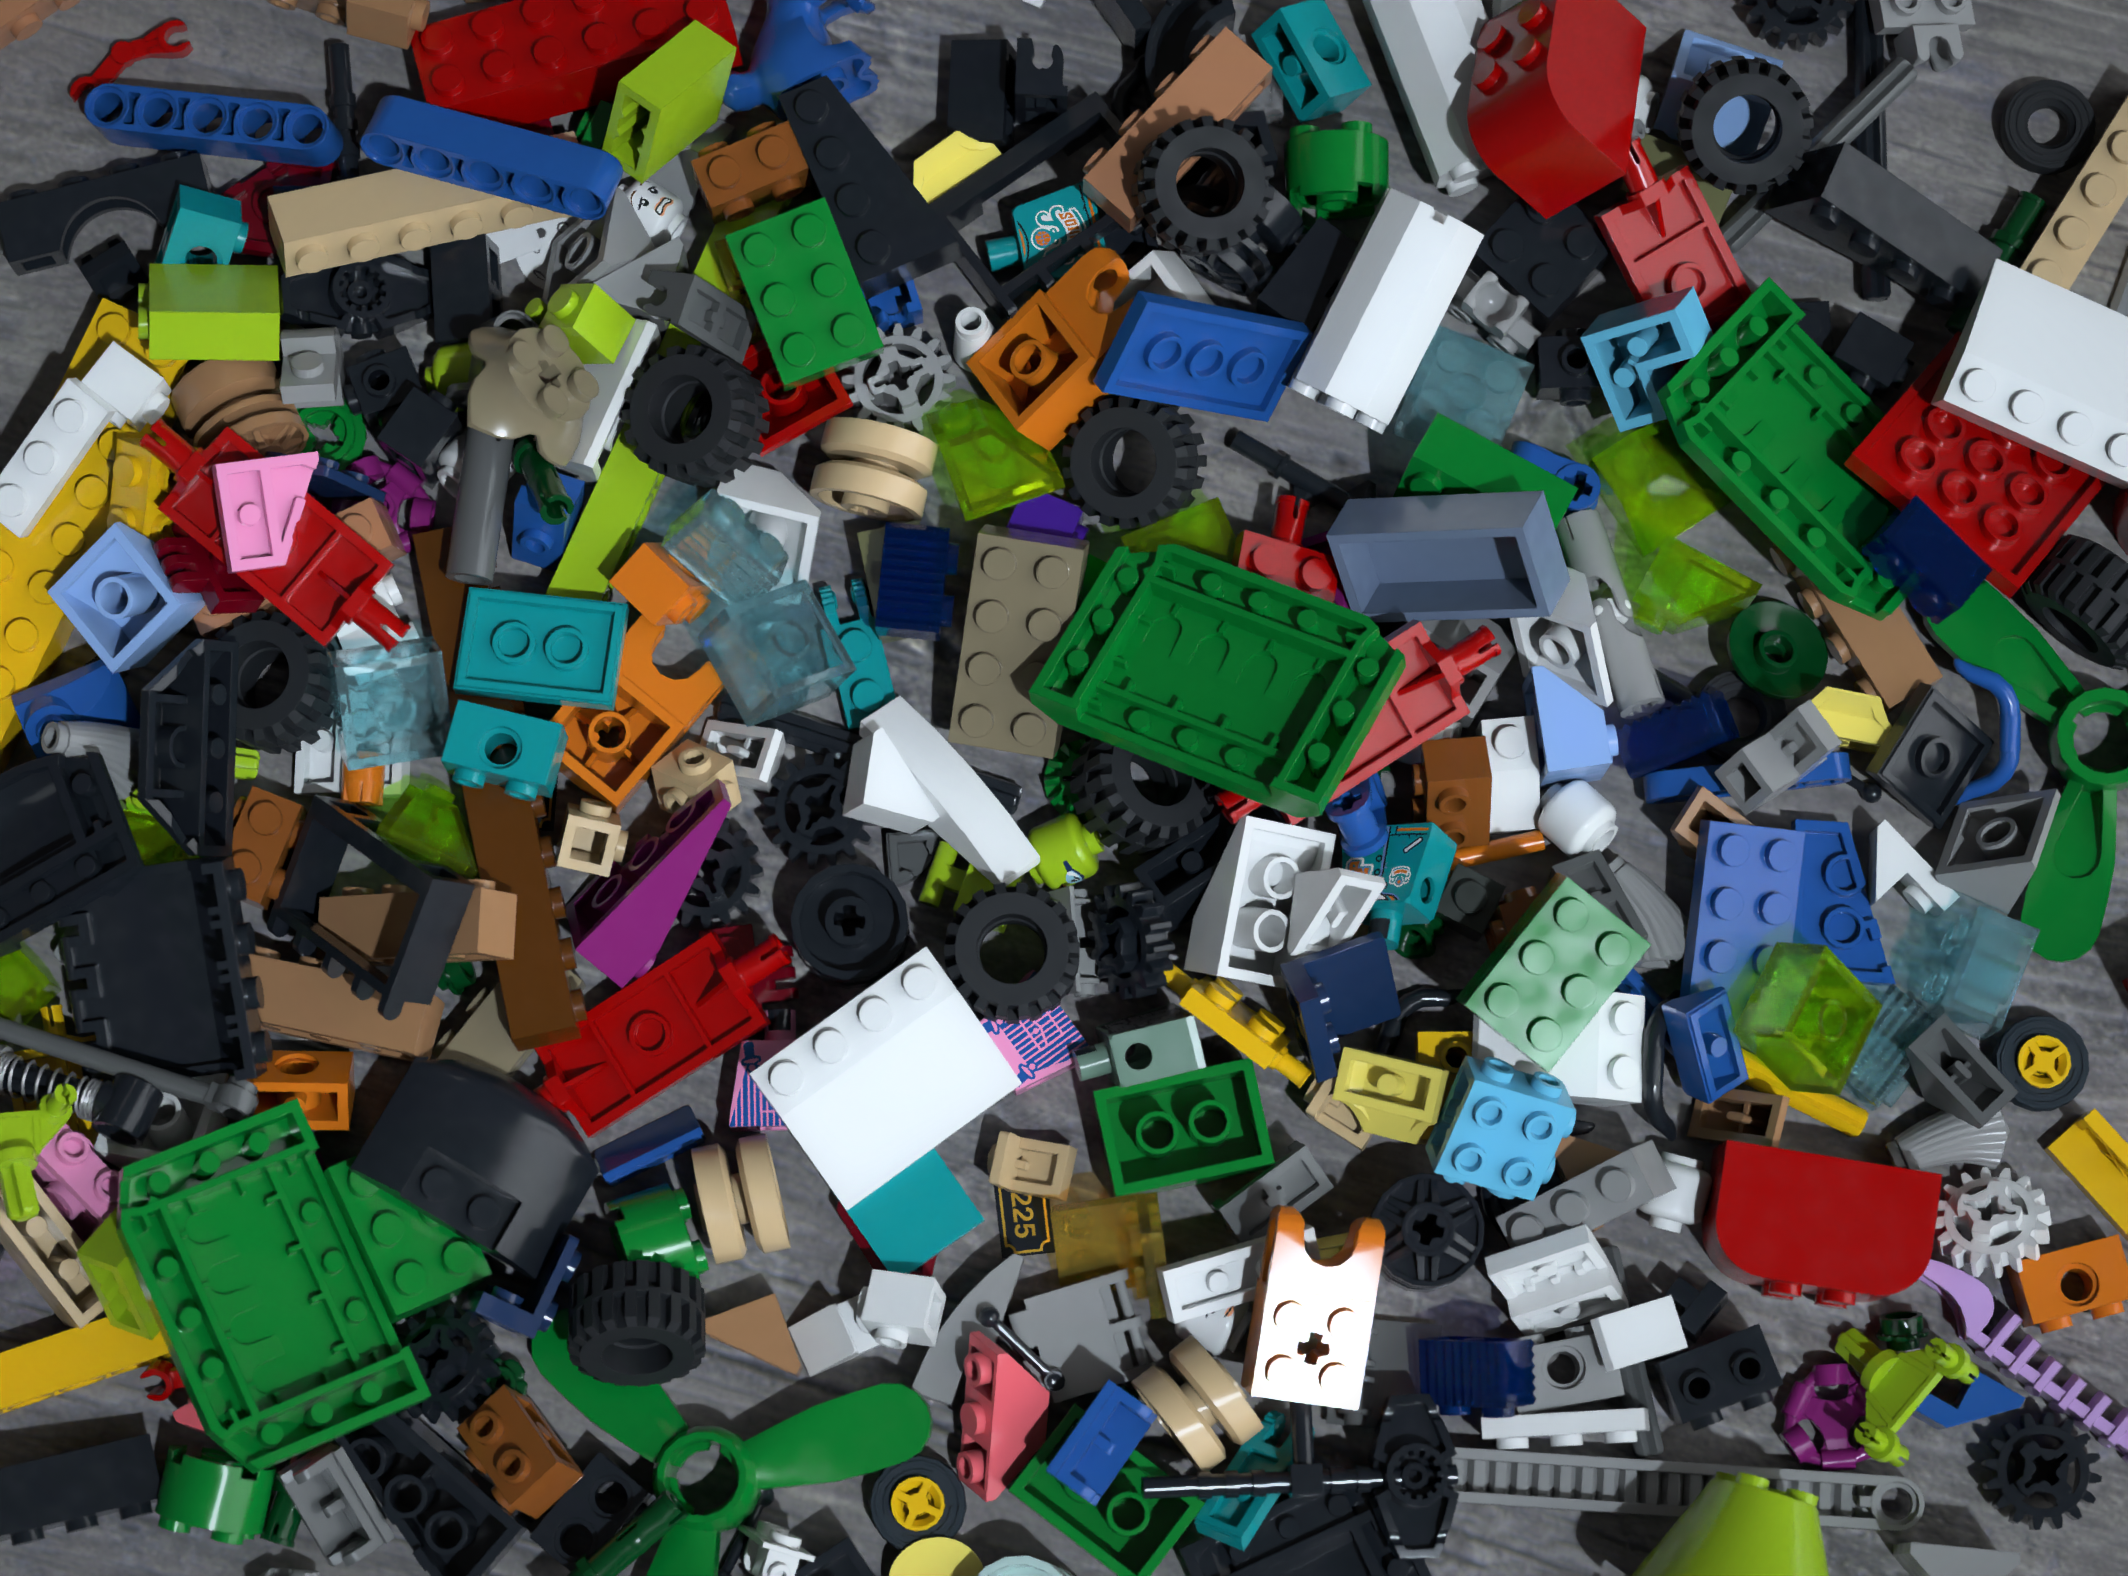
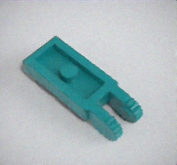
M863 578L851 580L852 586L850 587L853 603L857 605L860 620L844 624L839 623L836 611L838 604L835 592L831 590V586L819 588L828 625L827 628H824L848 729L853 732L860 730L861 720L896 698L882 640H879L875 616L872 617Z
M1276 1410L1268 1412L1264 1420L1261 1421L1264 1428L1241 1445L1226 1471L1237 1470L1238 1473H1249L1250 1470L1265 1469V1472L1286 1471V1467L1293 1464L1291 1433L1281 1448L1275 1447L1278 1439L1281 1438L1284 1432L1286 1416ZM1281 1493L1266 1494V1497L1239 1495V1498H1224V1496H1212V1499L1206 1500L1204 1506L1195 1517L1194 1523L1197 1532L1245 1551Z

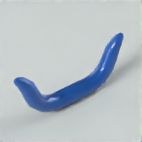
M1955 658L1953 663L1956 671L1968 682L1989 690L1996 697L2000 710L1999 760L1989 774L1968 783L1956 805H1959L1973 798L1998 791L2012 778L2019 764L2021 751L2020 702L2012 685L2000 674Z

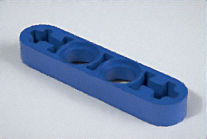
M1831 752L1826 756L1827 760L1787 790L1831 786L1850 782L1852 774L1849 753ZM1723 764L1664 770L1645 774L1642 776L1645 802L1647 804L1685 802L1689 800L1698 785L1705 787L1718 798L1731 797L1714 773Z

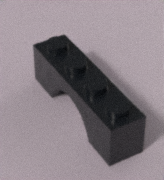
M175 151L162 156L159 163L143 167L136 163L123 164L112 168L107 176L91 180L86 176H75L60 181L58 183L59 188L39 193L36 189H23L10 193L7 196V201L0 202V230L9 265L18 276L69 264L71 250L80 231L96 217L111 211L130 210L145 214L155 220L165 230L180 184L213 193L208 168L200 153L191 154L190 151Z

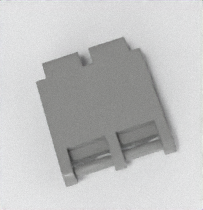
M1127 1268L1025 1297L1023 1299L1026 1309L1008 1314L1013 1333L1028 1348L1038 1347L1040 1353L1038 1357L1050 1369H1059L1064 1374V1387L1059 1391L1053 1392L1045 1387L1043 1376L1026 1360L1022 1361L1024 1369L1052 1394L1054 1403L1101 1390L1108 1380H1111L1116 1385L1134 1380L1152 1365L1156 1366L1155 1361L1149 1362L1139 1329L1140 1326L1144 1325L1141 1314L1135 1315L1125 1280L1130 1278ZM1114 1283L1124 1313V1319H1119L1110 1285ZM1129 1330L1139 1365L1133 1366L1124 1336V1331Z

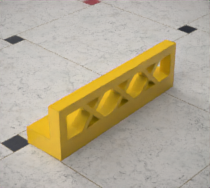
M2094 1108L2077 1118L2043 1150L2128 1241V1144Z

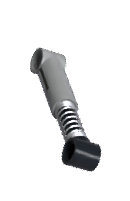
M0 1044V1095L5 1096L10 1093L14 1099L23 1097L27 1103L36 1100L38 1104L46 1094L53 1093L59 1084H62V1087L65 1086V1083L70 1084L77 1091V1099L72 1104V1114L76 1112L78 1118L92 1122V1127L99 1134L113 1142L129 1147L142 1146L164 1099L162 1092L155 1086L126 1074H116L112 1080L106 1082L96 1078L90 1081L88 1076L78 1079L74 1071L65 1075L61 1068L51 1071L48 1064L38 1067L34 1059L25 1063L23 1057L14 1054L10 1046Z

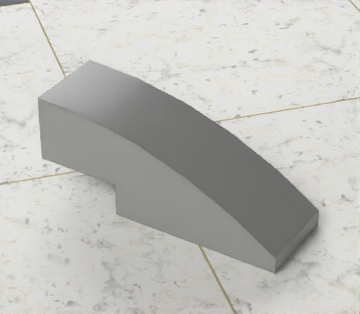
M1013 1254L989 1272L963 1298L938 1332L935 1347L929 1348L912 1385V1389L920 1392L922 1397L951 1407L953 1406L964 1373V1361L968 1355L970 1332L980 1331L995 1344L997 1343L999 1334L992 1327L988 1328L981 1325L979 1313L985 1307H994L1000 1314V1320L1004 1322L1024 1263L1023 1256Z

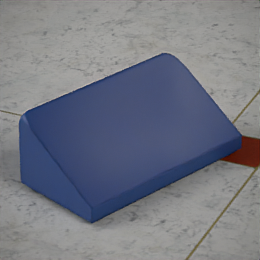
M1720 986L1672 999L1662 1004V1011L1682 1088L1687 1095L1710 1104L1749 1079L1726 988Z
M684 1106L598 1148L595 1151V1157L605 1181L609 1186L615 1187L705 1143L706 1137L692 1108Z

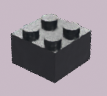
M1519 196L1484 233V237L1468 268L1480 279L1487 271H1491L1498 277L1499 284L1514 296L1522 295L1529 301V305L1522 316L1543 334L1607 265L1613 255L1598 225L1575 204L1545 219Z

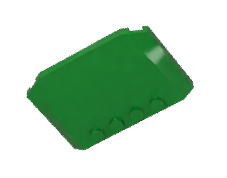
M1768 277L1713 333L1698 354L1690 358L1657 392V395L1679 447L1829 600L1882 621L1895 611L1948 549L1844 465L1850 455L1881 421L1885 414L1797 325L1806 314Z
M1178 544L1158 545L1157 552L1130 553L1129 546H1120L1114 550L1029 690V696L1034 706L1059 725L1294 817H1316L1322 815L1405 670L1406 663L1405 655L1398 648L1394 650L1380 635L1379 627L1367 615Z
M298 1099L127 1165L119 1172L116 1225L118 1238L206 1435L253 1474L423 1402L431 1396L410 1347L402 1348L315 1156L319 1146Z

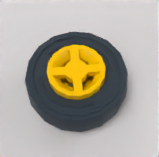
M2030 1016L2010 1025L1998 1038L1992 1054V1064L2019 1092L2010 1101L2014 1105L2032 1112L2052 1111L2070 1103L2082 1091L2089 1074L2088 1051L2081 1036L2066 1022L2050 1016ZM2030 1052H2031L2032 1055L2034 1056V1057H2033V1060H2032V1064H2033V1065H2031L2032 1056L2029 1054ZM2037 1071L2040 1073H2046L2048 1077H2046L2045 1074L2037 1073Z
M923 1455L914 1456L908 1461L885 1468L874 1482L869 1500L872 1522L883 1539L900 1550H904L909 1545L925 1538L946 1537L953 1539L963 1525L967 1509L965 1490L955 1471L939 1459Z

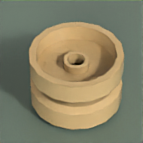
M833 417L827 420L821 441V450L832 460L815 466L809 490L810 496L835 509L862 517L895 523L921 521L927 499V490L917 480L932 476L938 454V445L918 433L878 421L853 417Z
M766 1133L738 1139L735 1150L739 1173L736 1174L731 1173L726 1151L718 1143L691 1149L697 1182L693 1186L704 1233L708 1232L717 1265L744 1259L747 1252V1244L743 1224L751 1223L756 1245L764 1254L791 1248L784 1207Z
M1190 1335L1169 1352L1170 1363L1184 1384L1179 1387L1164 1369L1154 1365L1134 1379L1131 1384L1139 1393L1146 1406L1154 1411L1153 1413L1157 1415L1156 1419L1185 1456L1199 1472H1206L1213 1469L1226 1458L1225 1448L1211 1428L1215 1423L1233 1443L1239 1445L1247 1442L1261 1431L1264 1426L1245 1400L1247 1398L1245 1393L1219 1360H1214L1205 1348Z

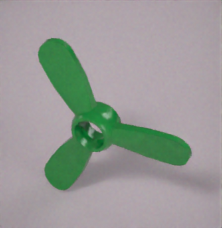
M1952 573L1935 583L1927 593L1922 607L1924 625L1931 637L1954 659L1959 658L1974 666L2000 674L2012 685L2020 702V709L2049 727L2047 746L2051 762L2066 783L2036 870L2028 883L2020 918L2022 937L2030 950L2042 959L2056 963L2076 961L2091 951L2100 934L2115 867L2117 792L2128 787V765L2126 768L2119 764L2110 769H2097L2082 764L2074 748L2073 735L2077 724L2073 720L2077 714L2085 718L2094 713H2107L2120 717L2128 731V693L2124 690L2106 687L2085 690L2038 629L1993 586L1971 573Z
M568 1308L557 1311L548 1330L545 1333L538 1330L535 1338L532 1339V1358L541 1376L592 1424L654 1464L652 1489L655 1498L659 1497L661 1492L666 1489L680 1501L688 1513V1517L685 1520L682 1519L663 1536L646 1576H718L721 1533L736 1528L753 1513L761 1496V1490L835 1483L873 1473L908 1461L923 1451L931 1437L933 1419L928 1403L920 1392L903 1383H882L814 1405L747 1440L720 1426L697 1425L690 1428L661 1384L640 1387L614 1385V1383H603L594 1380L593 1376L584 1375L578 1371V1366L571 1363L568 1353ZM711 1445L721 1446L720 1453L729 1459L735 1469L736 1481H738L737 1490L719 1507L706 1509L704 1515H693L695 1507L685 1500L680 1491L679 1479H677L678 1470L683 1467L688 1458L696 1453L709 1451Z

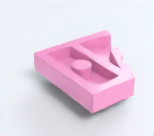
M318 451L222 463L212 466L228 574L286 565L293 543L294 529L296 523L301 518L313 470L317 468L319 461Z

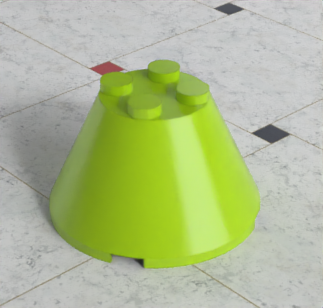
M1716 1471L1715 1478L1710 1480L1631 1576H1829L1819 1513L1816 1508L1819 1497L1792 1488H1787L1786 1492L1768 1488L1769 1480L1752 1474L1737 1472V1475Z

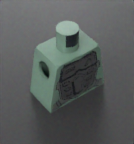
M1174 1003L1095 1027L1098 1039L1097 1044L1072 1050L1075 1070L1080 1081L1107 1075L1108 1079L1119 1087L1137 1085L1206 1067L1194 1015ZM1135 1044L1133 1054L1125 1059L1126 1050Z

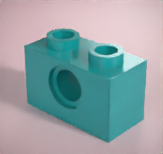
M1307 0L1279 8L1251 34L1263 58L1273 67L1272 74L1300 124L1343 111L1372 86L1324 0Z
M180 184L154 264L229 265L232 253L242 252L248 234L249 223L242 221L241 201ZM204 246L213 252L205 256H196L189 251L192 248Z
M458 699L441 762L447 773L453 774L452 780L463 786L482 789L486 782L505 787V794L525 801H535L537 795L552 798L568 735L563 724ZM507 743L517 747L516 756L509 763L499 765L490 761L491 753L497 746Z

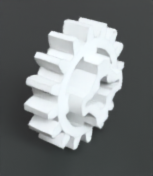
M1982 1167L1981 1178L1973 1180L1966 1172L1962 1173V1186L1959 1189L1946 1184L1944 1186L1946 1201L1939 1200L1934 1238H1937L1939 1252L1942 1256L1951 1254L1953 1267L1960 1269L1967 1263H1970L1974 1277H1979L1984 1268H1992L1995 1278H2001L2004 1266L2010 1265L2019 1273L2023 1271L2021 1260L2023 1257L2026 1256L2036 1261L2040 1258L2038 1244H2049L2048 1226L2052 1225L2049 1206H2046L2044 1192L2042 1189L2032 1190L2030 1177L2025 1175L2014 1182L2012 1181L2010 1168H2004L1999 1177H1991L1989 1168Z

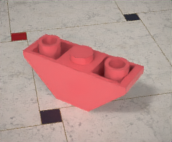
M974 1331L970 1332L968 1355L964 1361L966 1387L964 1404L960 1410L962 1437L961 1450L957 1456L956 1467L959 1480L985 1502L997 1499L1045 1443L1050 1392L1007 1352L982 1332Z

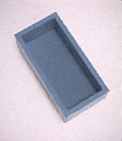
M1544 491L1348 499L1326 535L1350 609L1367 615L1373 622H1400L1413 619L1431 621L1550 617L1571 580Z

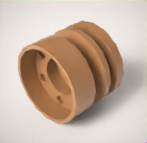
M207 360L183 376L172 391L170 402L189 438L194 439L192 446L206 449L226 426L263 456H265L266 451L287 455L300 454L308 441L309 433L300 415H298L296 406L294 404L282 403L280 390L281 376L273 361Z

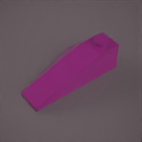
M718 778L673 813L663 835L659 838L656 836L652 837L650 834L645 835L636 843L634 849L636 852L629 862L621 867L617 862L613 861L609 878L596 875L566 906L575 950L621 988L633 977H642L654 964L657 953L732 805L726 785Z

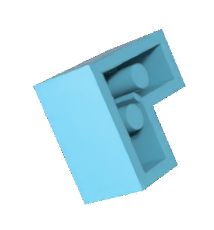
M1694 286L1600 314L1580 337L1619 432L1667 419L1657 392L1676 373L1673 363L1695 357L1713 335Z

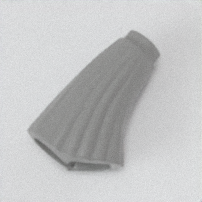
M92 721L50 722L44 728L41 745L45 753L52 755L60 753L65 755L66 758H88L86 752H97L104 758L119 800L132 796L134 790L138 788L140 729Z
M1618 856L1609 864V867L1648 933L1647 941L1651 944L1634 967L1646 969L1672 968L1685 955L1689 917L1654 881L1630 862L1626 863Z
M1941 1110L1894 1137V1141L1885 1144V1148L1894 1167L1920 1170L1951 1163H1968L1995 1170L2003 1156L2010 1130L2002 1110L1995 1114L1980 1129Z

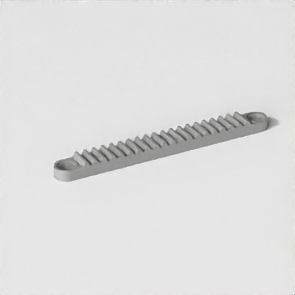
M1455 1447L1457 1454L1451 1457L1452 1464H1456L1458 1470V1485L1454 1486V1491L1459 1493L1457 1503L1679 1518L1710 1480L1715 1478L1716 1471L1733 1475H1737V1472L1752 1474L1769 1480L1768 1488L1785 1492L1787 1488H1792L1818 1496L1816 1508L1818 1509L1821 1527L1878 1531L1907 1530L1917 1524L1923 1515L1925 1507L1924 1497L1918 1485L1910 1479L1900 1476ZM1891 1488L1901 1489L1910 1500L1909 1512L1900 1520L1890 1519L1881 1509L1882 1496Z

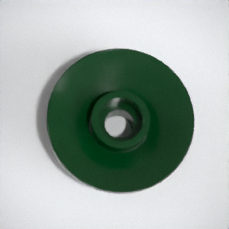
M1777 601L1757 602L1743 609L1733 620L1729 628L1727 650L1730 661L1741 679L1755 691L1775 699H1795L1811 692L1822 680L1828 663L1826 643L1815 623L1797 608ZM1766 653L1771 654L1775 658L1776 662L1771 660L1766 655Z

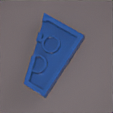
M1795 819L1791 822V830L1806 831L1788 980L1878 986L1895 985L1891 966L1887 964L1880 941L1882 935L1877 918L1874 919L1866 894L1864 887L1866 881L1848 822Z

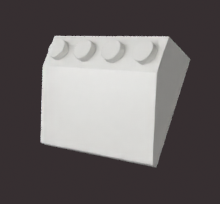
M1995 258L1931 404L2120 489H2127L2128 317Z
M924 947L750 1073L752 1081L847 1211L1022 1085V1082L963 996L958 992L956 986L927 947Z

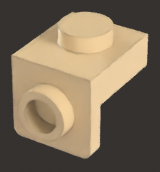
M1337 1077L1319 1083L1314 1079L1303 1099L1309 1103L1305 1111L1308 1118L1359 1150L1364 1151L1374 1134L1363 1132L1357 1117L1350 1107L1341 1101L1332 1099Z
M1000 1131L997 1143L991 1147L988 1155L989 1182L1008 1192L1066 1202L1078 1149L1070 1145L1028 1139L1012 1132Z

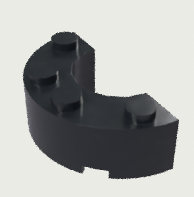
M1166 0V4L1159 12L1155 22L1152 23L1146 44L1144 93L1148 108L1157 100L1153 94L1160 83L1172 72L1180 75L1193 62L1189 59V55L1206 35L1210 34L1215 38L1225 26L1233 32L1236 12L1232 0ZM1264 110L1243 112L1234 121L1233 128L1238 131L1246 128L1254 134L1250 141L1255 147L1260 144L1264 146L1268 154L1262 157L1265 167L1273 166L1275 177L1278 158ZM1201 157L1194 166L1207 171L1213 161Z

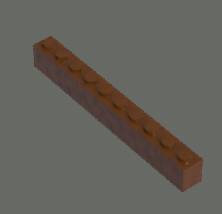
M453 526L413 534L450 727L458 699L527 716L524 701L455 693L453 685L469 587L501 590V587L464 584L445 577ZM507 743L497 746L491 753L490 761L499 765L509 763L516 756L517 747ZM485 782L482 789H476L462 785L480 879L496 882L495 890L517 895L514 959L496 960L511 1039L518 1052L581 1038L578 1022L588 1020L581 988L574 990L571 988L568 970L577 969V961L571 937L561 938L558 919L566 918L567 912L561 886L551 888L548 868L557 867L556 856L551 836L541 837L538 818L547 816L544 797L537 795L535 801H525L505 794V787Z

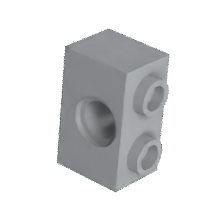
M1591 1324L1564 1329L1566 1339L1545 1343L1543 1333L1512 1339L1513 1350L1501 1353L1513 1415L1534 1414L1625 1395L1620 1369L1606 1372ZM1554 1354L1568 1356L1575 1365L1574 1378L1568 1384H1559L1552 1380L1548 1374V1361Z

